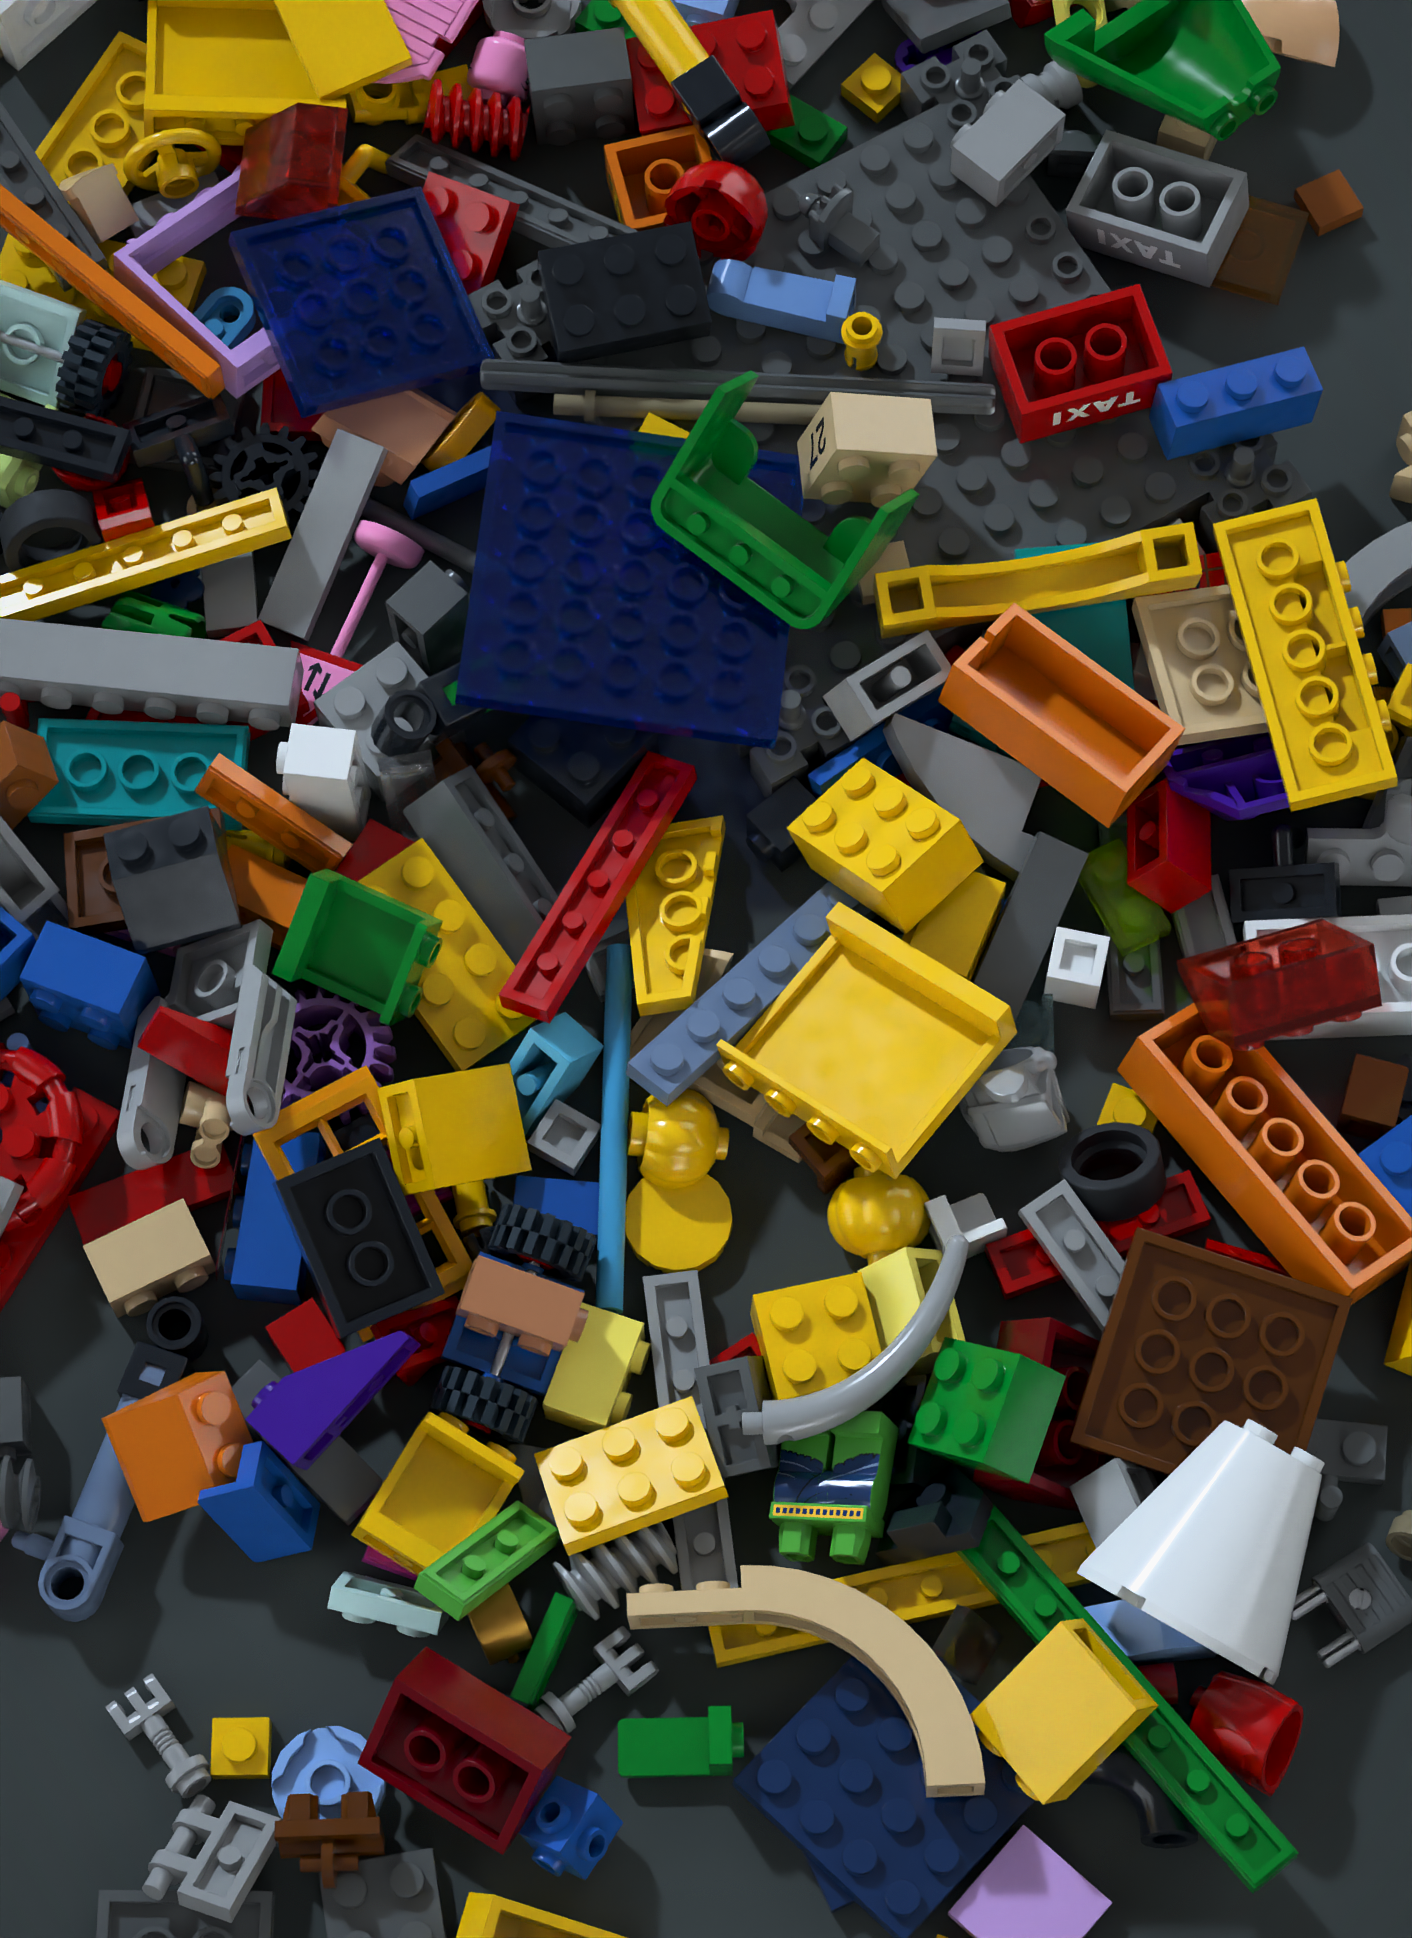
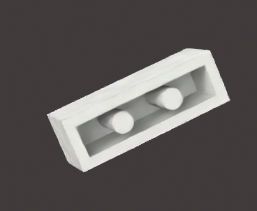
M291 723L288 742H280L276 759L277 774H283V795H289V801L347 841H356L366 825L371 791L356 730Z

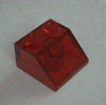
M298 102L247 128L245 131L235 215L336 226L346 148L348 108Z

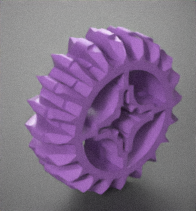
M320 986L315 990L316 998L307 999L303 990L297 989L295 992L297 1005L290 1048L294 1050L295 1056L301 1061L295 1069L297 1077L292 1084L286 1079L284 1081L280 1110L318 1091L322 1086L331 1084L358 1069L353 1066L351 1058L345 1055L350 1047L348 1039L353 1032L357 1033L366 1044V1055L361 1067L367 1065L379 1088L382 1087L379 1082H391L394 1078L393 1068L387 1064L395 1061L397 1054L395 1047L388 1045L393 1039L391 1028L389 1026H380L381 1022H379L381 1014L372 1010L367 1011V1008L352 1001L348 1003V999L334 994L333 998H328L326 989ZM328 1023L323 1029L318 1031L306 1030V1028L317 1024ZM325 1051L332 1053L333 1059L328 1062H324L323 1058L319 1064L314 1062L313 1056L321 1052L324 1056ZM364 1102L339 1114L343 1125L351 1123L350 1110L356 1108L363 1115L369 1112ZM331 1119L327 1121L329 1126L331 1125Z

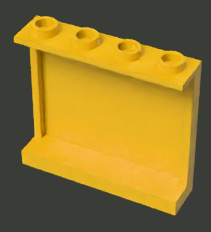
M148 0L144 138L164 130L193 128L211 134L218 140L220 145L307 148L309 145L313 148H346V94L333 100L318 98L272 0Z
M838 902L825 917L831 935L735 1047L720 1039L716 1046L724 1063L723 1073L737 1087L743 1090H748L750 1087L754 1088L764 1095L766 1102L779 1114L785 1117H790L794 1114L807 1122L808 1129L824 1143L832 1145L836 1141L849 1149L852 1158L866 1170L876 1172L877 1169H880L896 1179L1017 1034L1010 1005L841 902Z

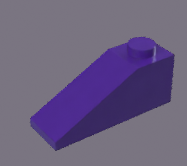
M400 1330L287 1375L279 1383L272 1381L255 1396L251 1403L254 1410L245 1420L293 1466L307 1471L421 1344L414 1337Z

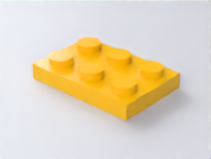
M692 1396L534 1454L568 1556L729 1497Z

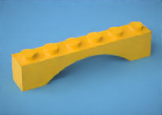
M1193 522L1140 530L1096 544L1028 558L979 564L924 565L875 573L873 592L881 638L883 639L920 633L927 629L932 631L994 621L1013 603H1016L1029 614H1037L1196 588L1203 573Z

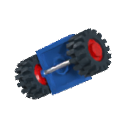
M505 1204L502 1207L488 1245L489 1250H492L498 1256L505 1257V1260L481 1251L478 1256L489 1258L584 1293L582 1289L547 1277V1275H552L560 1280L566 1279L570 1282H581L597 1238L592 1233H588L586 1229L573 1226V1223L567 1220L557 1219L552 1214H543L536 1209H526L521 1205ZM456 1315L440 1358L470 1370L467 1372L458 1367H443L428 1410L437 1416L440 1412L448 1413L466 1424L469 1430L477 1431L480 1434L490 1435L502 1441L507 1440L511 1443L523 1444L538 1400L523 1390L514 1389V1386L545 1397L562 1351L558 1352L551 1349L549 1356L527 1351L517 1346L520 1337L498 1330L496 1337L474 1332L464 1326L467 1318Z

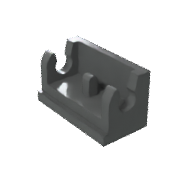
M745 1356L694 1368L710 1445L721 1477H735L779 1467L781 1443L764 1445L763 1434L743 1435L742 1413L762 1412L763 1400H772L763 1356Z

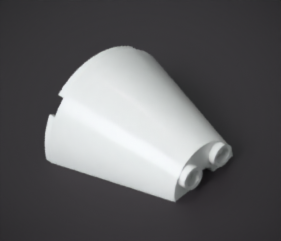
M1247 1419L1243 1428L1224 1420L1081 1564L1077 1573L1274 1685L1279 1676L1322 1475L1320 1472L1325 1463L1298 1447H1294L1290 1455L1277 1448L1273 1444L1278 1435L1250 1419Z

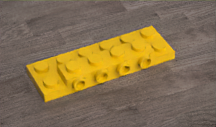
M1317 498L1214 523L1213 531L1290 811L1302 810L1398 786L1396 770L1385 736V732L1392 731L1389 711L1384 699L1375 701L1371 685L1378 684L1374 659L1371 652L1361 653L1358 639L1365 637L1362 618L1357 606L1348 608L1344 594L1351 592L1348 570L1344 560L1339 562L1334 560Z

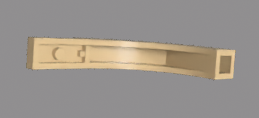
M740 1565L741 1588H730V1583L726 1581H705L698 1583L696 1590L673 1591L672 1585L656 1583L639 1587V1593H626L627 1618L630 1630L767 1624L810 1633L833 1643L868 1667L898 1702L917 1741L923 1764L926 1798L984 1795L985 1776L983 1761L974 1723L964 1699L948 1670L930 1646L906 1622L884 1605L857 1589L831 1578L798 1569L763 1565Z

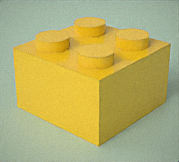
M862 1272L758 1293L752 1296L750 1316L761 1356L764 1359L772 1400L800 1397L828 1388L853 1375L881 1353Z

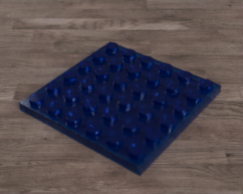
M496 411L455 704L768 749L775 748L790 625L663 531L656 524L651 513L652 497L683 446L685 438ZM758 449L757 461L747 477L802 517L804 499L799 456Z

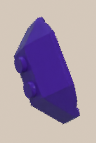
M1269 732L1211 740L1176 749L1167 766L1160 772L1164 779L1167 778L1169 787L1173 791L1225 821L1248 820L1260 814L1289 807Z

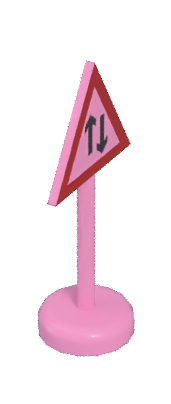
M360 520L354 532V540L362 550L375 557L331 653L329 654L291 641V648L299 649L304 668L301 691L310 707L309 712L296 718L295 724L313 725L317 722L318 718L313 702L363 666L342 657L386 564L411 569L416 567L421 561L425 551L412 539L384 525Z

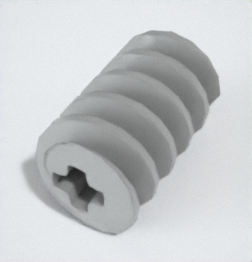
M662 1522L632 1532L629 1537L624 1535L609 1541V1549L604 1544L589 1548L590 1560L580 1552L570 1555V1572L558 1562L552 1563L559 1581L569 1598L574 1599L578 1611L583 1610L596 1621L600 1618L598 1600L601 1598L616 1609L620 1606L618 1588L622 1587L628 1593H639L637 1577L640 1575L651 1584L659 1583L657 1565H663L672 1574L679 1572L676 1548Z

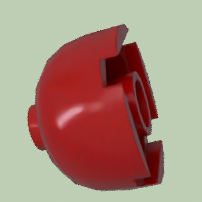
M711 160L689 168L672 186L664 203L667 215L663 221L665 226L691 221L699 259H701L702 249L712 252L713 257H721L720 260L733 259L742 262L755 252L762 238L768 217V208L764 190L754 176L742 167L732 163Z

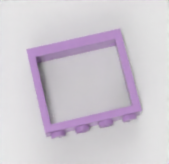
M267 151L244 167L240 164L233 171L232 175L214 187L203 189L189 204L175 213L171 212L164 215L153 228L136 239L127 240L126 246L114 253V278L221 365L225 389L236 399L306 351L316 341H320L387 294L389 261ZM265 200L336 264L343 273L231 350L152 276Z

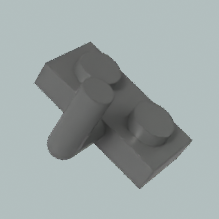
M1316 1418L1306 1452L1325 1463L1320 1472L1322 1479L1314 1511L1315 1516L1319 1520H1331L1343 1500V1494L1338 1488V1481L1382 1486L1385 1481L1388 1426Z

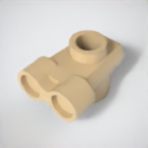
M189 1081L182 1100L178 1123L197 1128L190 1154L193 1164L204 1169L213 1168L220 1162L222 1141L228 1137L230 1130L233 1131L230 1127L232 1120L227 1110L226 1097L203 1084Z

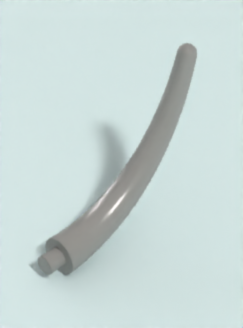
M954 1235L948 1240L935 1278L919 1308L900 1334L875 1359L848 1378L823 1390L790 1399L763 1400L762 1412L742 1413L743 1435L763 1434L764 1445H775L788 1440L797 1441L845 1423L872 1406L888 1393L914 1366L942 1324L953 1301L964 1270L969 1250L968 1240L962 1235Z

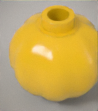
M687 1088L669 1106L664 1105L653 1095H650L645 1101L642 1112L632 1111L630 1113L627 1155L637 1156L638 1171L644 1178L655 1185L671 1189L686 1187L704 1177L716 1159H726L729 1144V1128L719 1127L712 1104L694 1089Z
M861 1166L854 1169V1178L841 1183L832 1195L827 1208L829 1229L835 1241L844 1250L867 1259V1263L870 1265L904 1247L915 1248L923 1241L932 1223L924 1207V1203L930 1201L921 1185L907 1175L899 1174L894 1179L880 1169H877L876 1172H870Z

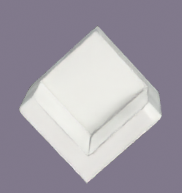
M1057 927L1043 998L1096 1009L1110 937Z
M978 1193L949 1205L945 1195L924 1203L928 1218L932 1222L929 1234L936 1249L942 1250L943 1255L948 1240L954 1235H962L968 1240L969 1250L967 1258L984 1252L985 1244L1002 1239L1007 1235V1226L1003 1218L996 1220L983 1193Z

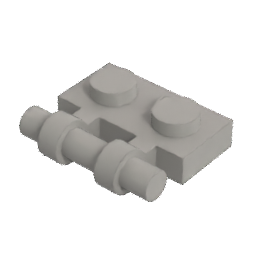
M197 1795L190 1807L182 1809L172 1824L174 1834L165 1849L158 1850L148 1865L150 1875L145 1881L142 1890L150 1898L161 1900L170 1885L181 1883L177 1890L179 1905L232 1923L278 1842L274 1838L275 1821L282 1819L229 1801L220 1818L211 1816L216 1807L213 1800L205 1795ZM205 1843L196 1859L187 1857L193 1845Z

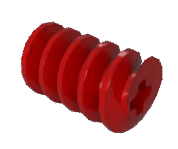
M435 79L429 94L422 134L426 128H430L432 142L438 145L445 133L448 132L450 133L452 148L454 149L459 148L465 137H470L472 153L476 154L483 143L489 141L491 156L497 158L504 145L509 146L511 161L516 162L522 150L530 106L525 113H522L521 100L519 97L514 96L506 109H504L499 92H494L487 104H483L481 89L476 87L472 90L467 100H464L461 84L455 83L448 95L445 96L443 94L442 81Z

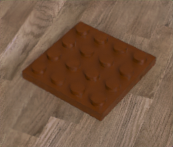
M1137 1227L1068 1443L1111 1458H1121L1141 1468L1169 1476L1224 1420L1243 1428L1247 1419H1250L1278 1435L1273 1445L1289 1455L1294 1447L1306 1451L1353 1298Z

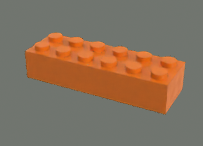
M1216 990L1137 1037L1117 1068V1071L1293 1279L1353 1298L1352 1305L1406 1268L1412 1260V1217Z

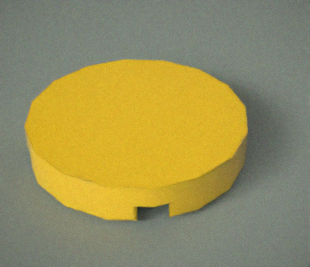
M708 1174L691 1185L674 1189L660 1187L651 1183L646 1178H642L628 1195L625 1222L626 1239L636 1257L647 1266L650 1265L655 1269L662 1270V1273L666 1274L698 1270L699 1272L714 1263L728 1243L733 1227L730 1200L719 1182Z

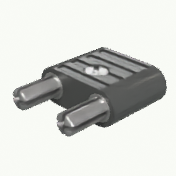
M1366 1542L1312 1577L1311 1582L1313 1586L1296 1596L1293 1609L1314 1595H1318L1294 1610L1291 1617L1293 1620H1297L1322 1603L1325 1604L1345 1634L1317 1652L1319 1660H1322L1349 1641L1351 1642L1322 1662L1326 1668H1330L1356 1650L1361 1654H1365L1411 1624L1412 1599L1376 1548L1371 1543Z

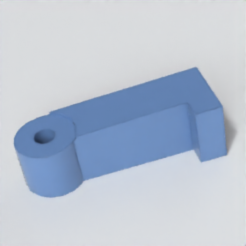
M723 259L714 263L706 295L709 308L718 314L845 344L842 340L841 328L843 322L854 313L856 305V278L836 274L835 281L832 282L755 266L752 268L741 261Z

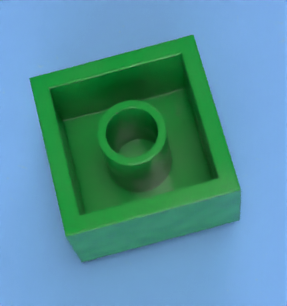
M944 1337L907 1443L953 1464L1029 1484L1066 1376L1021 1354Z

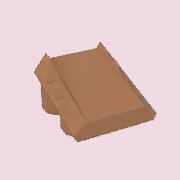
M367 358L311 430L320 435L323 444L330 448L337 428L385 447L388 452L374 483V486L385 487L393 482L402 485L457 413Z

